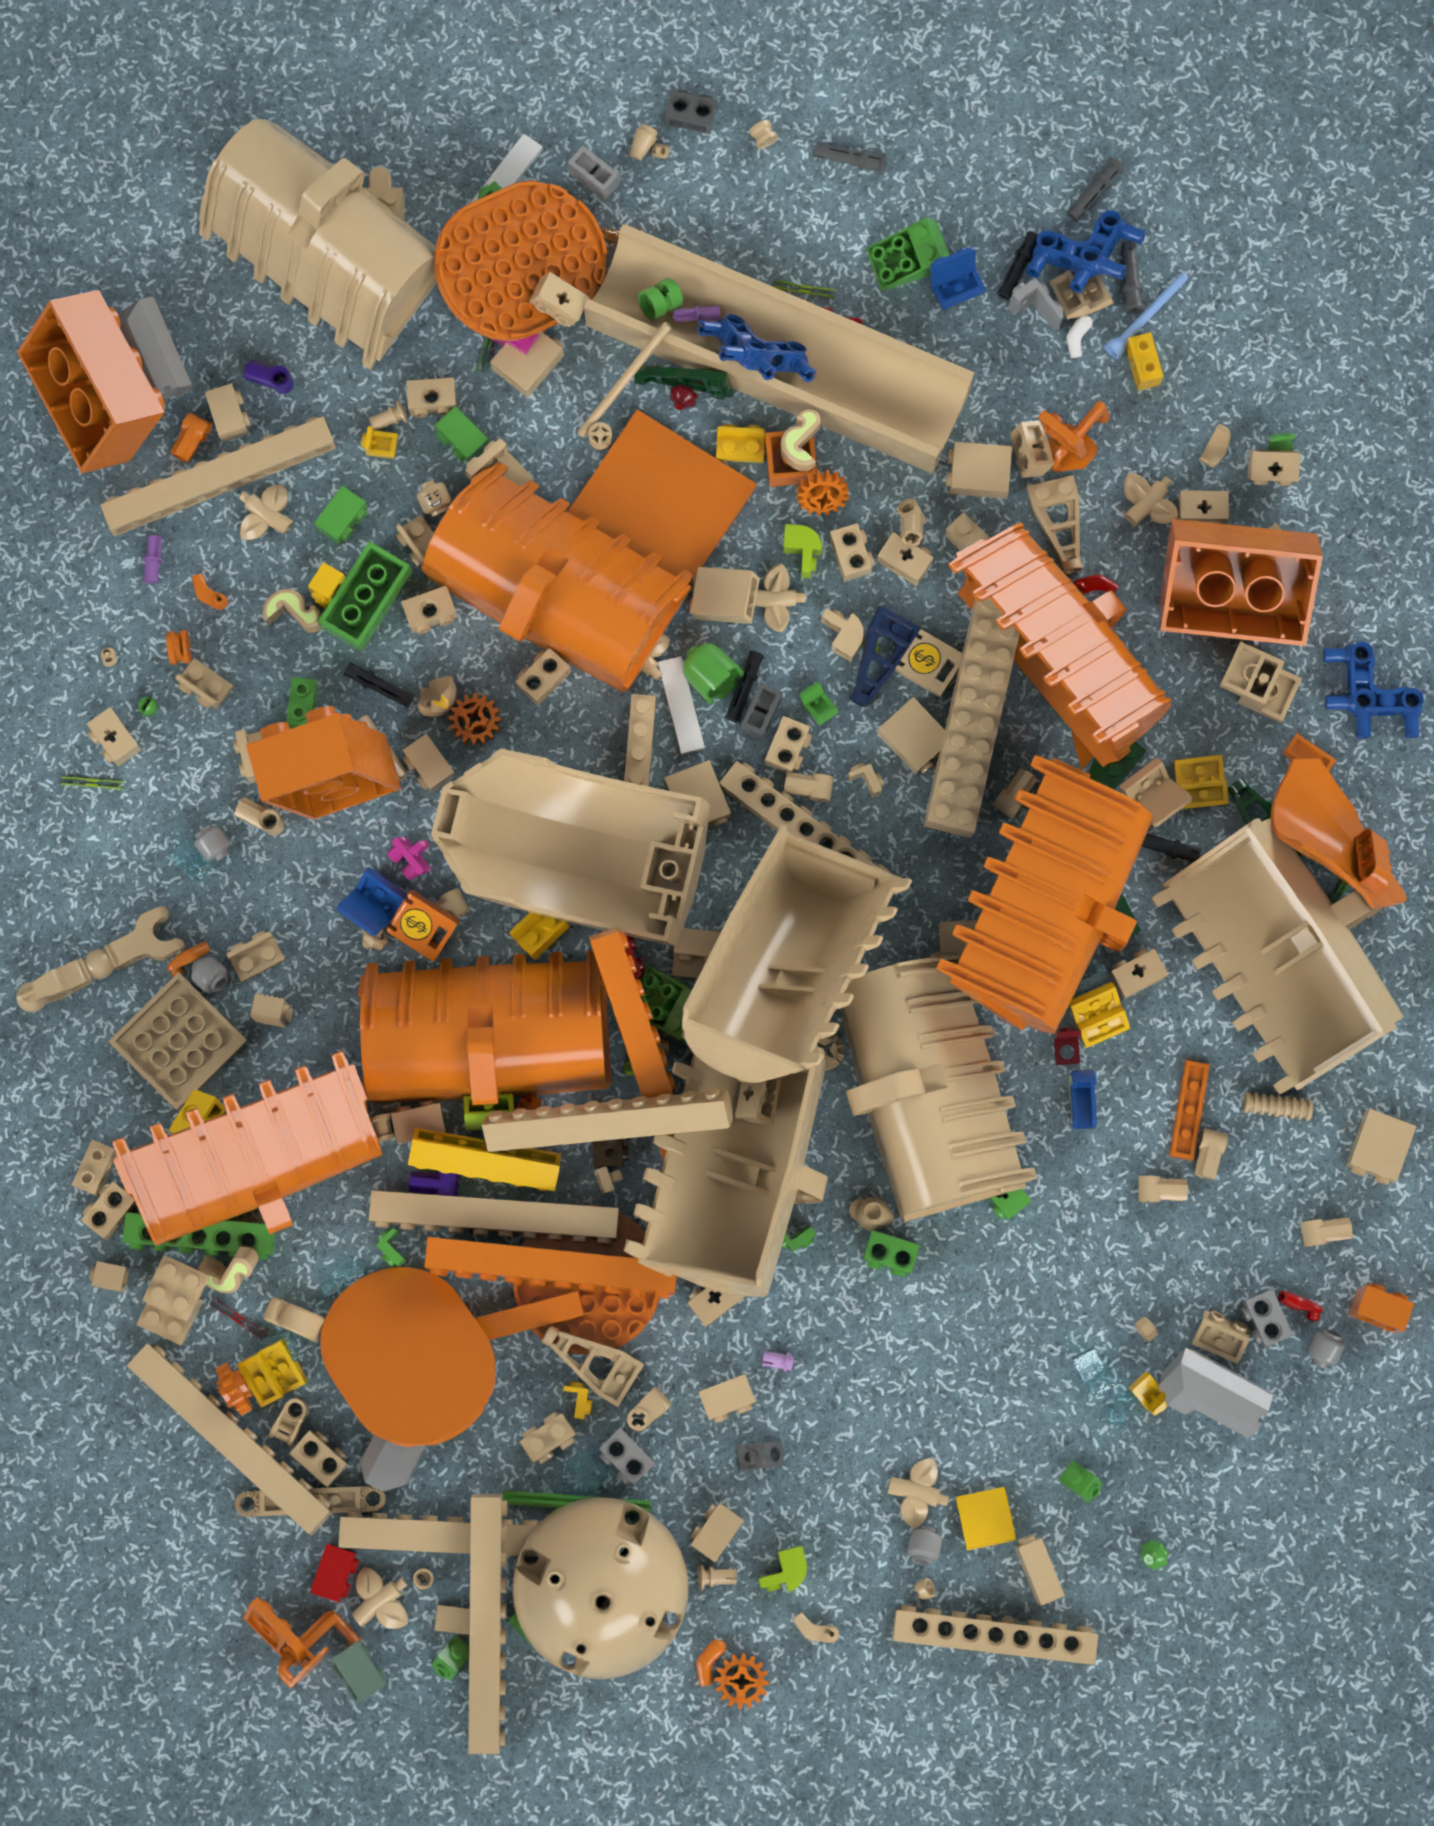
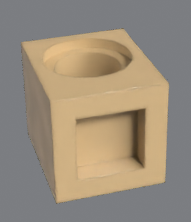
M97 1261L96 1266H92L89 1280L92 1281L91 1286L125 1293L130 1268Z

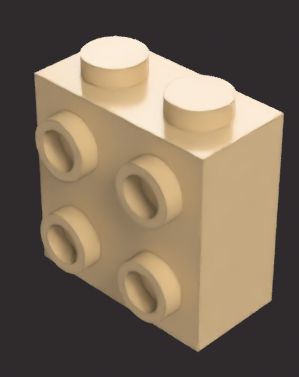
M557 1412L552 1413L543 1420L545 1425L539 1429L533 1426L522 1434L524 1439L519 1442L533 1463L539 1461L540 1464H544L555 1456L553 1454L554 1450L559 1447L564 1450L576 1442L574 1437L577 1436V1433L563 1413L560 1415Z

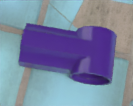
M253 359L247 362L244 374L245 380L272 388L279 394H286L292 390L294 381L285 367H275ZM286 377L283 383H276L278 378Z
M411 1171L409 1192L457 1197L460 1174Z

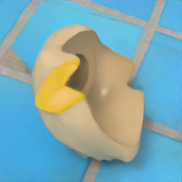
M445 676L429 682V688H421L418 702V711L421 714L438 717L450 710L457 694L453 677Z

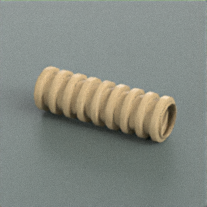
M1247 1091L1243 1098L1244 1113L1251 1111L1252 1114L1259 1112L1260 1115L1267 1113V1116L1274 1114L1275 1117L1282 1115L1283 1118L1290 1116V1119L1297 1117L1298 1120L1305 1118L1306 1121H1309L1313 1114L1312 1099L1305 1101L1304 1098L1297 1100L1296 1097L1289 1099V1096L1282 1098L1281 1095L1274 1097L1273 1094L1266 1096L1265 1093L1259 1095L1258 1092L1251 1094L1250 1091Z

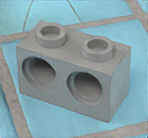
M583 145L568 161L569 174L603 201H606L620 185L619 173Z
M1273 1289L1242 1302L1244 1307L1241 1308V1312L1247 1322L1251 1321L1254 1328L1251 1333L1257 1345L1261 1344L1262 1348L1293 1336ZM1257 1301L1265 1304L1266 1311L1263 1315L1257 1314L1254 1310V1305ZM1267 1324L1273 1325L1276 1329V1335L1273 1338H1269L1265 1334Z
M621 1427L599 1448L602 1452L599 1457L609 1467L614 1464L619 1469L617 1476L626 1485L629 1482L635 1485L655 1465L654 1461ZM616 1441L621 1442L624 1446V1452L617 1457L610 1453V1445ZM631 1460H638L641 1463V1471L636 1475L630 1474L627 1470V1464Z

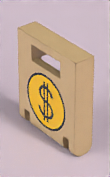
M920 629L918 636L921 637V640L915 637L900 660L904 666L897 665L894 671L937 697L942 698L958 674L962 653ZM948 661L954 667L942 683L936 678Z

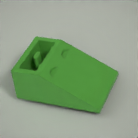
M928 217L866 248L881 291L930 276L931 263L939 257L949 256L938 222Z
M648 965L641 979L645 993L644 996H641L643 1003L647 1002L651 1010L653 1019H650L649 1022L676 1039L686 1042L682 1038L683 1007L693 988Z

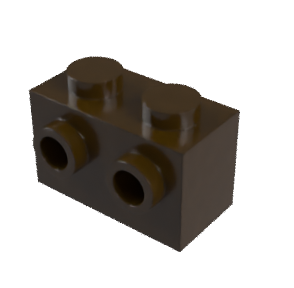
M623 1139L592 1142L594 1169H600L605 1166L607 1168L624 1167V1161H629L628 1146H623Z

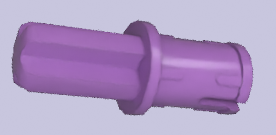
M697 304L696 308L673 310L674 322L697 321V324H699L700 320L717 321L720 319V305L698 307Z
M151 535L148 537L146 556L143 557L145 561L143 581L145 583H158L159 566L163 561L160 558L161 536Z

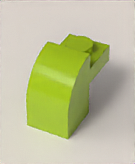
M785 524L783 553L801 554V578H811V571H816L817 557H812V555H822L821 540L818 534L807 526Z
M802 1545L778 1551L782 1572L758 1578L761 1589L766 1588L767 1592L781 1589V1583H786L787 1591L790 1592L801 1585L807 1572V1563Z

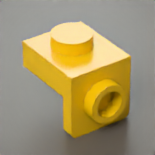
M368 426L367 433L362 435L361 447H364L367 456L395 459L399 436L397 433L374 431L373 427Z
M1145 1371L1128 1389L1146 1410L1156 1416L1168 1406L1165 1401L1166 1395L1164 1391L1160 1392L1159 1384Z
M570 1382L569 1386L563 1387V1391L578 1393L574 1418L585 1420V1415H590L592 1400H588L589 1389H584V1383Z

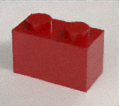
M331 1543L326 1544L310 1593L335 1602H341L342 1597L346 1599L351 1588V1584L348 1583L350 1574L356 1573L360 1562L359 1559H356L358 1553L345 1548H339V1546Z

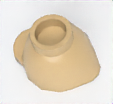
M868 1196L864 1199H856L849 1207L851 1218L856 1220L859 1226L867 1231H879L890 1225L894 1220V1215L888 1204L879 1197Z

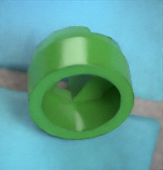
M149 696L142 697L137 705L139 712L142 715L144 714V716H152L158 709L155 699ZM148 700H150V702H149V704L147 705L145 711L142 710V708L144 707V705L146 704V702H147Z

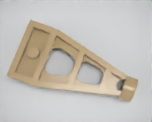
M1074 476L1027 486L1026 489L1032 511L1059 558L1064 573L1072 574L1083 570L1080 559L1079 494ZM1065 504L1068 507V520L1064 523L1054 524L1047 514V508ZM1070 529L1072 544L1062 547L1055 533Z
M553 1325L549 1326L541 1339V1342L551 1347L597 1395L616 1407H619L644 1366V1363L622 1350L559 1331ZM558 1335L559 1341L557 1343H553L556 1336ZM572 1344H578L589 1350V1354L583 1363H577L568 1355V1350ZM595 1356L606 1357L613 1361V1367L603 1380L597 1379L589 1370V1363Z

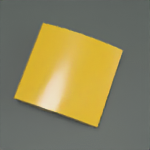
M1223 755L1173 760L1175 781L1192 798L1181 809L1229 804L1227 780L1224 777Z
M1113 982L1072 999L1069 1004L1077 1030L1081 1031V1039L1085 1048L1130 1029L1126 1012L1121 1006L1117 989Z
M284 1338L259 1350L237 1364L261 1407L282 1398L284 1394L306 1384L308 1381Z
M1005 1487L955 1497L967 1551L1016 1541Z

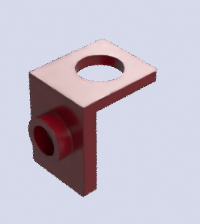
M1074 1028L1059 1029L1060 1032H1056L1054 1035L1056 1065L1080 1064L1079 1038L1082 1036L1081 1031H1074ZM1070 1045L1074 1049V1056L1071 1059L1061 1057L1060 1049L1062 1046Z

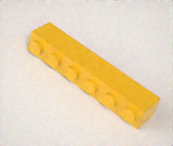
M415 1127L408 1165L418 1169L438 1170L446 1174H461L468 1178H483L491 1182H506L518 1187L528 1186L540 1191H555L561 1153L533 1148L488 1152L486 1141L483 1139Z

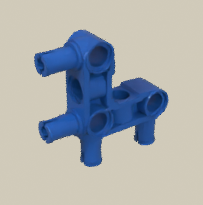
M1109 210L1102 213L1094 225V231L1090 239L1080 243L1065 238V235L1053 231H1043L1037 236V244L1033 250L1034 257L1026 272L1029 276L1038 278L1046 263L1074 272L1076 274L1070 283V289L1076 293H1082L1089 278L1097 275L1106 274L1122 280L1126 272V265L1109 260V257L1119 239L1123 238L1141 245L1144 241L1146 230L1127 224L1124 219H1121L1118 212Z
M726 314L724 318L717 321H699V325H704L697 326V332L700 336H716L723 344L720 347L721 350H719V358L722 361H738L746 369L757 370L765 380L773 379L776 371L798 373L805 382H811L815 378L816 370L809 365L808 358L805 355L807 348L799 342L761 340L751 331V328L745 323L744 319L734 314Z
M1361 641L1356 644H1348L1345 648L1323 649L1324 663L1345 662L1347 666L1348 689L1347 695H1326L1325 709H1347V712L1352 713L1353 717L1356 718L1357 739L1371 738L1370 717L1402 716L1404 717L1405 738H1418L1420 736L1419 716H1421L1424 701L1422 692L1416 688L1397 687L1396 690H1380L1373 684L1375 658L1370 644ZM1355 651H1362L1365 654V659L1357 658ZM1363 697L1368 705L1366 707L1360 706L1357 698ZM1412 697L1416 705H1408L1405 698Z

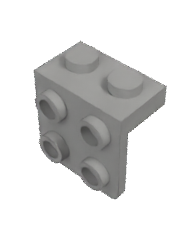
M1034 278L1027 284L1023 282L1012 290L1013 293L1008 310L1013 316L1033 303L1055 332L1059 329L1063 319V308L1057 301L1051 299L1049 290L1043 282L1039 283Z

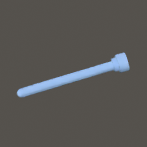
M1181 273L1120 337L1111 338L1105 344V350L1113 358L1118 359L1125 352L1128 338L1133 337L1188 280V275Z

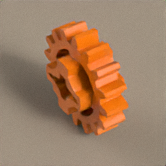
M817 470L815 476L810 473L807 474L808 480L801 479V485L797 486L798 503L801 504V509L807 508L808 514L816 511L817 516H820L821 512H825L826 515H829L830 510L838 512V506L844 507V500H849L848 483H845L844 476L839 478L838 472L830 475L829 470H826L824 474Z
M474 693L473 698L469 699V696L465 694V701L462 702L457 699L458 707L450 708L454 716L448 717L449 722L454 723L450 726L451 731L457 730L455 738L463 737V744L465 745L469 740L472 741L473 746H476L479 740L485 745V738L488 737L493 740L492 732H499V727L496 724L501 723V718L496 717V715L500 713L499 708L493 709L495 705L494 700L487 703L486 695L478 699L477 693ZM475 705L470 709H465L468 706ZM485 709L489 711L491 721L484 717ZM478 715L480 721H475L472 724L470 717L475 718ZM459 719L466 722L465 730H462L460 727ZM482 729L485 730L480 734H475V732L480 731Z
M226 1362L216 1367L219 1381L216 1382L218 1390L228 1407L235 1406L240 1415L253 1410L249 1399L252 1396L251 1389L239 1370L234 1372L232 1367Z
M742 1653L741 1659H737L736 1655L732 1654L731 1662L724 1659L725 1667L717 1668V1671L721 1673V1677H714V1681L720 1682V1686L716 1687L715 1690L716 1692L723 1691L720 1699L723 1701L728 1698L729 1707L735 1702L738 1703V1709L741 1710L743 1704L746 1703L750 1709L752 1708L751 1701L755 1700L757 1703H760L759 1694H767L763 1686L769 1685V1681L763 1680V1677L768 1674V1671L760 1670L763 1662L755 1664L754 1655L748 1660L745 1653ZM738 1664V1670L733 1675H726L732 1666ZM747 1665L755 1669L758 1677H752L748 1673ZM740 1674H744L745 1679L754 1682L745 1683L744 1688H739L738 1683L730 1680L738 1679ZM725 1685L732 1686L737 1691L736 1697L727 1691ZM751 1687H758L754 1694L745 1698L746 1692Z

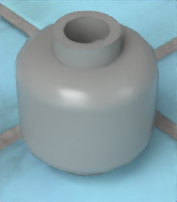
M208 825L194 836L196 838L194 846L206 861L216 859L219 862L229 854L227 849L230 846V840L220 827Z
M205 957L198 959L193 964L191 979L204 992H219L227 984L228 972L216 959Z
M1324 1329L1323 1332H1316L1308 1349L1309 1355L1314 1358L1312 1362L1323 1368H1326L1327 1365H1337L1345 1348V1344L1341 1340L1342 1336L1328 1329Z
M921 1526V1529L911 1532L907 1552L912 1557L913 1562L921 1565H931L932 1562L939 1559L943 1541L942 1537L935 1533V1528Z

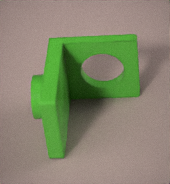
M1286 432L1267 435L1268 450H1293L1292 438H1295V434ZM1274 462L1273 466H1271V467L1274 468V467H1279V466L1276 465L1275 462Z

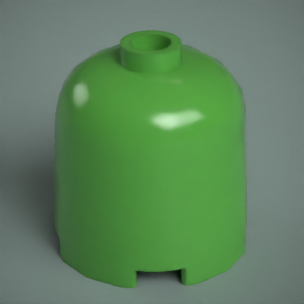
M705 643L698 647L695 645L685 654L686 659L682 667L683 675L710 705L714 704L715 698L719 697L722 700L730 694L738 685L735 681L737 677H743L744 671L715 644Z

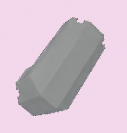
M154 296L141 298L118 314L121 324L120 330L129 347H134L139 352L142 359V371L151 387L157 388L160 391L164 403L168 401L167 398L173 396L177 398L193 389Z
M1185 1348L1163 1370L1158 1385L1160 1392L1164 1391L1166 1395L1165 1401L1168 1406L1185 1415L1194 1410L1196 1412L1199 1411L1248 1439L1260 1428L1262 1423L1258 1421L1261 1416L1266 1417L1273 1398L1269 1390L1201 1353Z
M374 1435L360 1461L365 1483L381 1491H389L408 1485L427 1445L403 1447L394 1445V1443Z

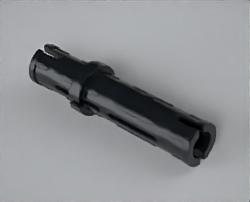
M1027 231L1020 248L1016 249L1014 261L997 291V295L1005 300H1010L1013 293L1012 290L1018 285L1026 266L1033 259V250L1037 244L1038 236L1035 232Z
M752 650L749 651L743 669L744 675L739 679L729 709L725 715L727 720L735 723L740 722L753 683L758 679L757 673L764 658L763 654Z
M352 662L345 669V677L351 678L362 684L363 688H370L405 706L407 709L414 700V694L376 676L372 670L368 672Z
M1148 833L1141 846L1170 855L1172 859L1177 857L1190 862H1195L1199 859L1201 853L1200 848L1182 844L1180 840L1172 841Z

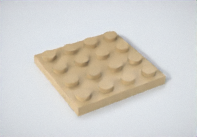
M178 972L108 1042L179 1111L184 1106L186 1099L190 1096L193 1089L199 1091L248 1041Z

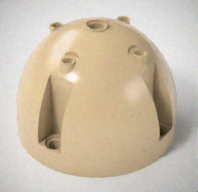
M606 1497L587 1498L564 1505L550 1513L527 1537L515 1565L513 1601L518 1622L527 1640L546 1661L583 1678L612 1679L626 1676L649 1665L673 1641L684 1618L688 1603L687 1569L676 1540L665 1525L650 1512L636 1504L620 1499ZM630 1510H634L639 1514L638 1520L634 1523H628L624 1518L625 1514ZM626 1547L629 1551L626 1555H621L619 1553L620 1548ZM528 1550L536 1551L538 1554L537 1560L531 1563L527 1562L524 1559L525 1552ZM557 1574L560 1579L557 1582H552L550 1580L551 1575ZM600 1595H606L610 1598V1603L608 1606L601 1608L596 1605V1598ZM667 1612H673L677 1615V1620L673 1624H666L663 1621V1616ZM652 1617L650 1623L647 1624L645 1622L646 1618ZM567 1652L576 1656V1660L571 1664L563 1662L562 1656Z

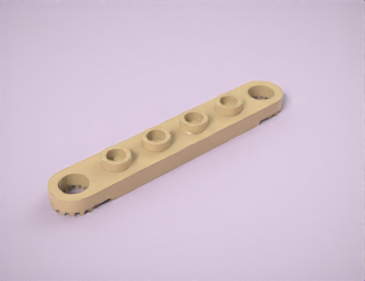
M373 1486L312 1488L310 1490L315 1497L323 1496L331 1504L328 1509L333 1513L376 1512L381 1510L386 1504L385 1492ZM245 1491L235 1499V1509L244 1517L287 1515L262 1491ZM372 1491H376L380 1495V1502L376 1506H370L366 1500L367 1495ZM245 1497H251L255 1502L254 1508L248 1512L244 1511L241 1507V1502Z

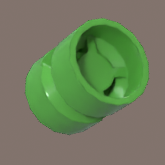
M665 278L656 283L654 287L651 286L639 292L638 302L643 313L649 319L655 320L665 315L667 311L669 312L680 307L683 304V296L676 282L671 278Z

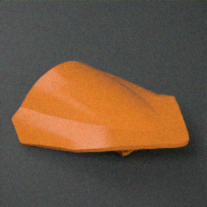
M1320 758L1291 759L1287 772L1277 789L1271 809V827L1276 837L1308 858L1323 865L1362 895L1371 909L1385 908L1404 903L1407 900L1406 894L1391 873L1392 866L1390 865V850L1388 849L1387 841L1370 828L1364 830L1354 806Z

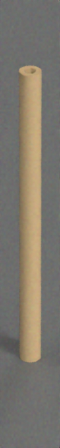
M664 322L580 427L577 433L581 437H586L590 427L597 423L672 329L668 323Z

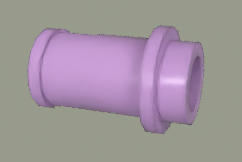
M767 1350L764 1351L762 1366L784 1369V1372H787V1370L792 1371L794 1356L790 1355V1353L787 1352L786 1355Z

